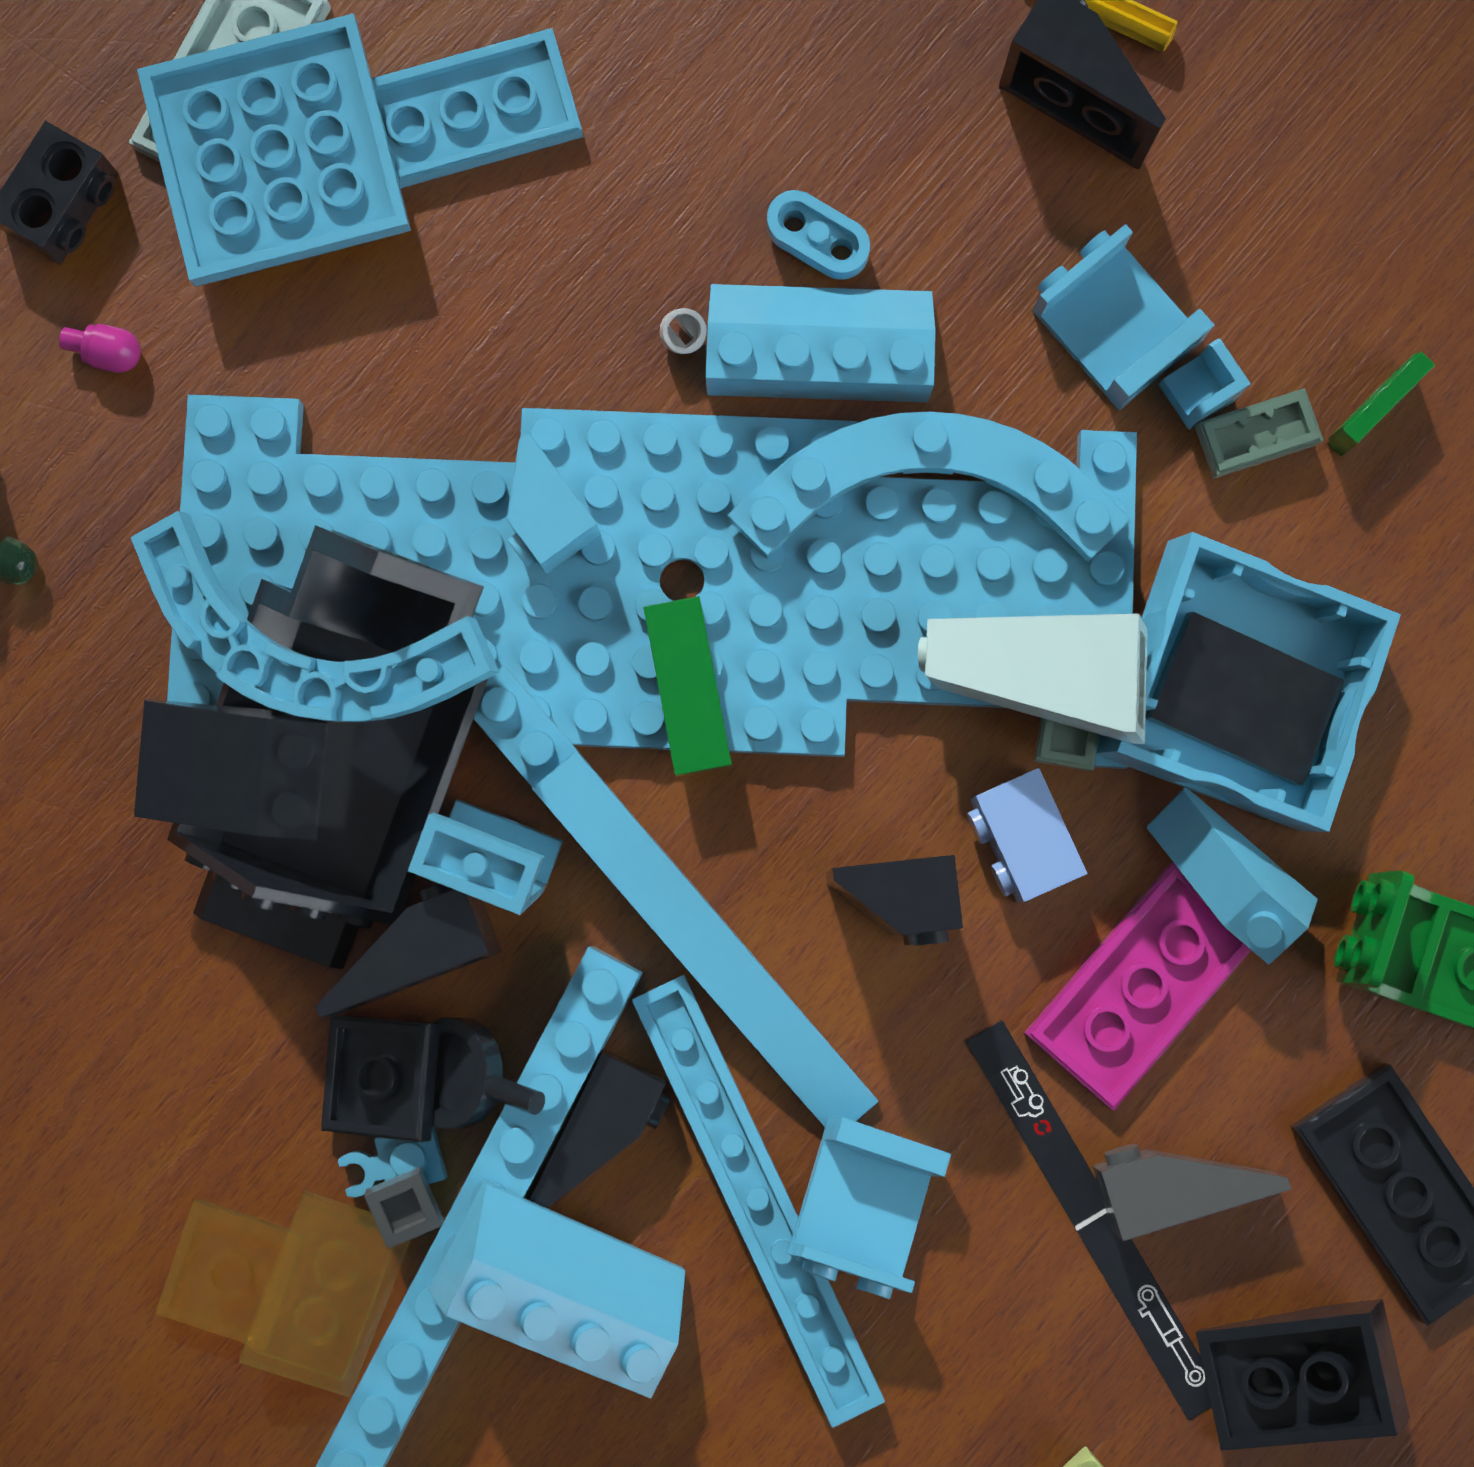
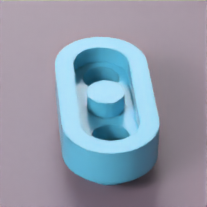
M799 190L783 192L771 202L767 212V231L771 240L778 247L833 279H849L858 275L864 269L869 257L870 240L867 232L860 224L812 195ZM790 218H798L805 226L800 231L792 232L784 226V223ZM836 246H845L851 251V256L845 260H838L832 255L831 251Z

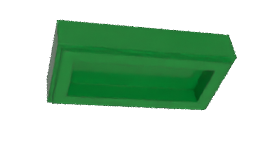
M1422 351L1419 354L1417 352L1413 354L1328 438L1330 440L1328 444L1340 456H1343L1358 444L1435 364Z

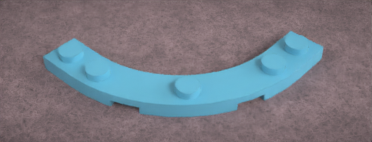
M913 412L882 416L846 426L830 433L788 458L727 515L728 520L768 559L821 508L842 494L869 483L872 479L903 472V474L941 473L951 475L955 472L985 480L986 484L1012 495L1030 507L1087 562L1131 520L1090 477L1069 459L1045 443L1017 429L991 420L942 412Z
M177 511L130 537L154 596L167 621L187 648L194 649L201 659L217 673L215 676L242 695L269 708L295 716L333 722H368L391 719L421 711L499 673L476 618L469 616L412 645L375 658L334 662L299 654L264 635L234 606L221 587L211 567L190 514Z

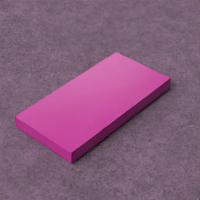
M1171 862L1027 1028L1024 1034L1109 1109L1114 1111L1251 952V949L1222 925L1174 862Z

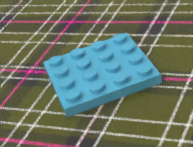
M354 13L137 69L188 278L195 287L411 231L360 29Z

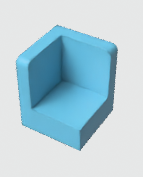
M1219 338L1208 344L1200 356L1171 373L1159 383V387L1188 430H1191L1199 422L1207 420L1235 402L1251 385Z

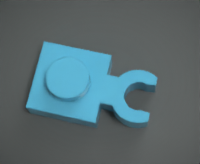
M433 1125L431 1141L414 1142L377 1137L374 1139L378 1152L377 1155L356 1150L338 1159L339 1167L355 1163L359 1164L365 1172V1178L361 1184H355L345 1189L348 1197L362 1196L365 1194L366 1189L375 1186L379 1180L385 1179L387 1181L419 1167L422 1168L428 1184L445 1180L448 1177L435 1126Z

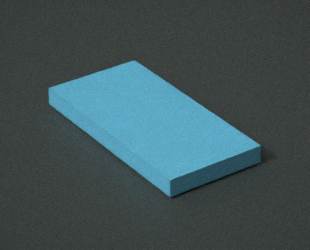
M553 28L372 78L400 188L583 137Z

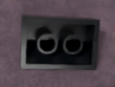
M955 855L837 867L830 869L826 873L828 886L889 935H903L904 945L917 946L950 942L948 930L963 928Z

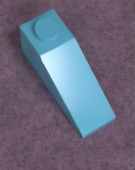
M1186 786L1148 824L1147 829L1222 925L1268 965L1309 928L1318 899Z

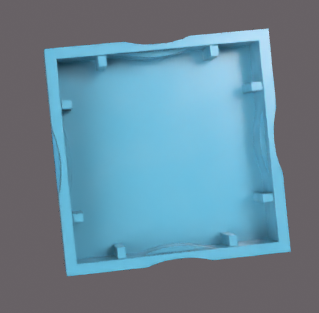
M1194 532L1169 540L1142 615V620L1148 628L1146 711L1156 709L1158 700L1152 698L1185 614L1189 612H1196L1344 680L1343 686L1303 786H1294L1145 719V744H1132L1101 735L1096 754L1181 787L1186 786L1189 790L1297 831L1329 832L1355 755L1359 723L1369 700L1377 689L1401 614L1328 585H1317L1295 579L1284 574L1265 560Z

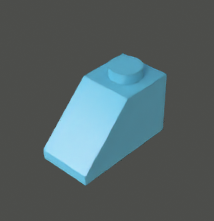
M528 432L522 436L518 443L506 518L515 534L507 539V541L527 568L534 562H537L545 574H548L601 534L595 520Z

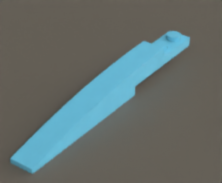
M504 665L498 669V674L488 678L473 719L531 785L532 790L823 1126H826L828 1118L844 1117L857 1121L878 1102V1099L661 846L650 836Z

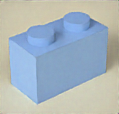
M1039 768L970 799L974 810L967 813L968 820L980 844L989 841L998 862L991 865V870L1005 897L1013 893L1017 903L1025 902L1088 874Z

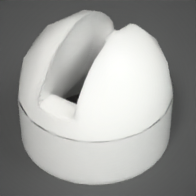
M675 309L663 318L660 325V338L665 347L674 353H692L702 346L706 338L707 329L705 321L699 313L692 309ZM675 319L692 339L687 345L669 326L672 320Z

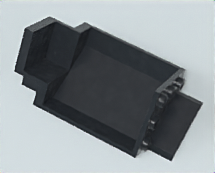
M315 525L293 588L261 579L247 620L278 644L302 655L334 662L369 659L396 652L412 645L466 616L473 618L484 586L436 570L428 565L372 546L340 532L330 531ZM488 679L449 699L421 711L403 716L368 722L327 721L328 728L316 840L253 836L173 823L167 840L186 852L184 859L186 862L208 870L193 914L207 922L319 964L343 969L358 927L370 929L374 921L392 925L401 915L416 875L408 871L428 815L433 812L439 813ZM225 683L222 686L216 705L275 710L242 695Z

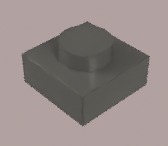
M421 1167L366 1189L364 1197L387 1249L437 1229L443 1224V1216Z

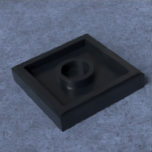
M351 1015L330 1016L321 1131L414 1142L431 1141L440 1024Z

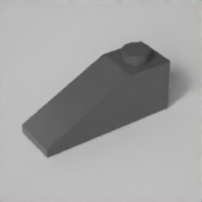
M1138 1144L1125 1145L1104 1153L1106 1162L1092 1166L1112 1231L1122 1241L1292 1190L1288 1178L1274 1171L1149 1149L1140 1151Z

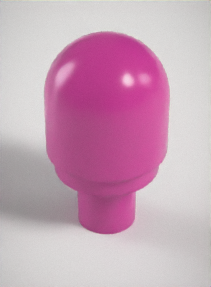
M90 324L85 331L64 327L59 338L60 349L81 353L83 363L89 364L92 368L114 373H123L131 370L136 366L141 355L140 344L131 332L105 324Z

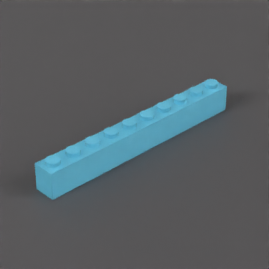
M594 946L587 948L517 1081L521 1085L543 1092L545 1095L544 1108L539 1114L533 1115L505 1104L316 1467H386L461 1323L444 1316L428 1289L483 1181L526 1199L643 974L642 971Z

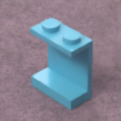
M1126 224L1112 236H1109L1106 231H1102L1080 251L1079 254L1083 259L1069 271L1064 266H1060L1048 275L1037 287L1041 294L1033 309V313L1118 410L1122 409L1200 344L1215 326L1201 309H1198L1187 318L1125 248L1133 233Z
M457 799L449 818L434 812L428 815L408 871L521 915L544 893L564 840Z
M844 1117L828 1118L787 1254L804 1259L801 1271L831 1281H835L838 1271L859 1277L856 1289L886 1299L891 1298L893 1289L912 1293L915 1281L903 1278V1273L931 1176L945 1177L951 1154Z

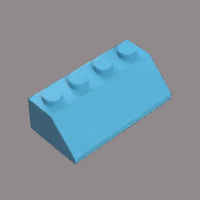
M711 284L706 358L707 395L928 403L934 387L936 329L932 291Z
M483 1181L428 1291L444 1316L652 1398L678 1346L685 1269L682 1266Z

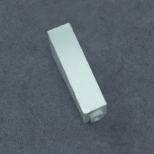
M1139 614L927 620V637H921L918 644V663L920 670L925 672V676L939 689L1128 743L1145 744L1148 628Z

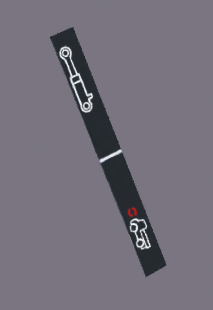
M1001 1020L966 1041L967 1045L1189 1421L1209 1409L1211 1402L1200 1354L1132 1239L1122 1241L1113 1233L1094 1174L1005 1023Z

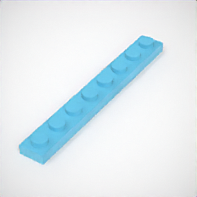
M685 974L632 999L832 1428L884 1403V1396L829 1280L801 1271L804 1259L787 1254L799 1216Z

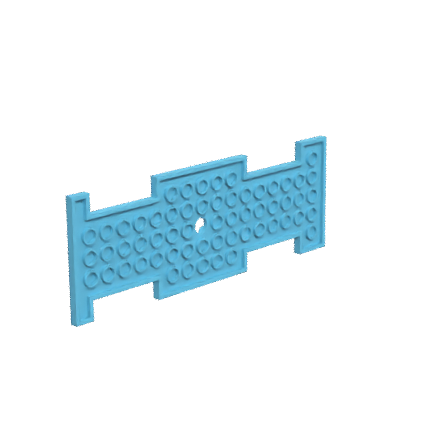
M188 394L180 512L190 514L221 587L246 619L261 579L293 588L315 525L330 531L340 532L372 546L388 550L428 565L436 570L484 586L473 618H476L497 668L499 669L504 665L573 746L670 750L643 607L673 601L663 593L660 587V577L665 567L677 560H688L695 563L704 575V587L697 596H700L729 753L844 757L847 701L1005 708L939 689L925 676V672H922L919 668L918 644L921 637H927L928 619L1133 614L1137 432L1081 430L1077 435V467L1090 477L1131 518L1089 562L1034 510L1012 495L986 484V481L889 477L872 479L869 483L837 497L808 519L766 559L728 520L727 515L769 474L792 455L814 441L843 427L856 424L857 421L522 408L520 438L528 432L595 520L601 534L548 574H545L537 562H534L527 568L507 541V539L515 534L506 519L515 462L301 454L304 404L300 399ZM172 628L167 701L216 705L224 682L215 676L217 673L201 659L194 649L187 648ZM1097 754L1095 757L1094 768H1128L1126 765Z

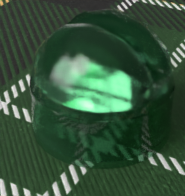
M6 536L0 543V581L5 584L19 585L31 580L36 574L38 560L34 551L26 543Z

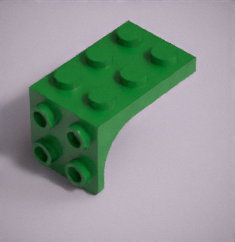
M1402 870L1370 873L1367 881L1362 880L1359 883L1353 896L1351 911L1357 915L1350 936L1344 935L1335 953L1334 967L1339 968L1335 982L1474 1029V906L1413 884L1414 874Z

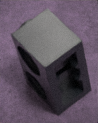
M45 120L0 190V228L6 234L61 265L67 254L73 253L81 245L86 233V224L97 207L106 204L112 196L115 188V179L119 173L101 152ZM76 165H82L77 177L69 181H63L68 169ZM52 211V216L47 224L34 228L35 220L40 214Z

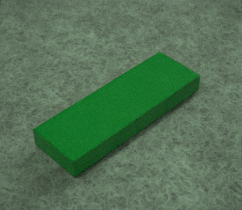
M700 596L643 607L675 776L732 766Z

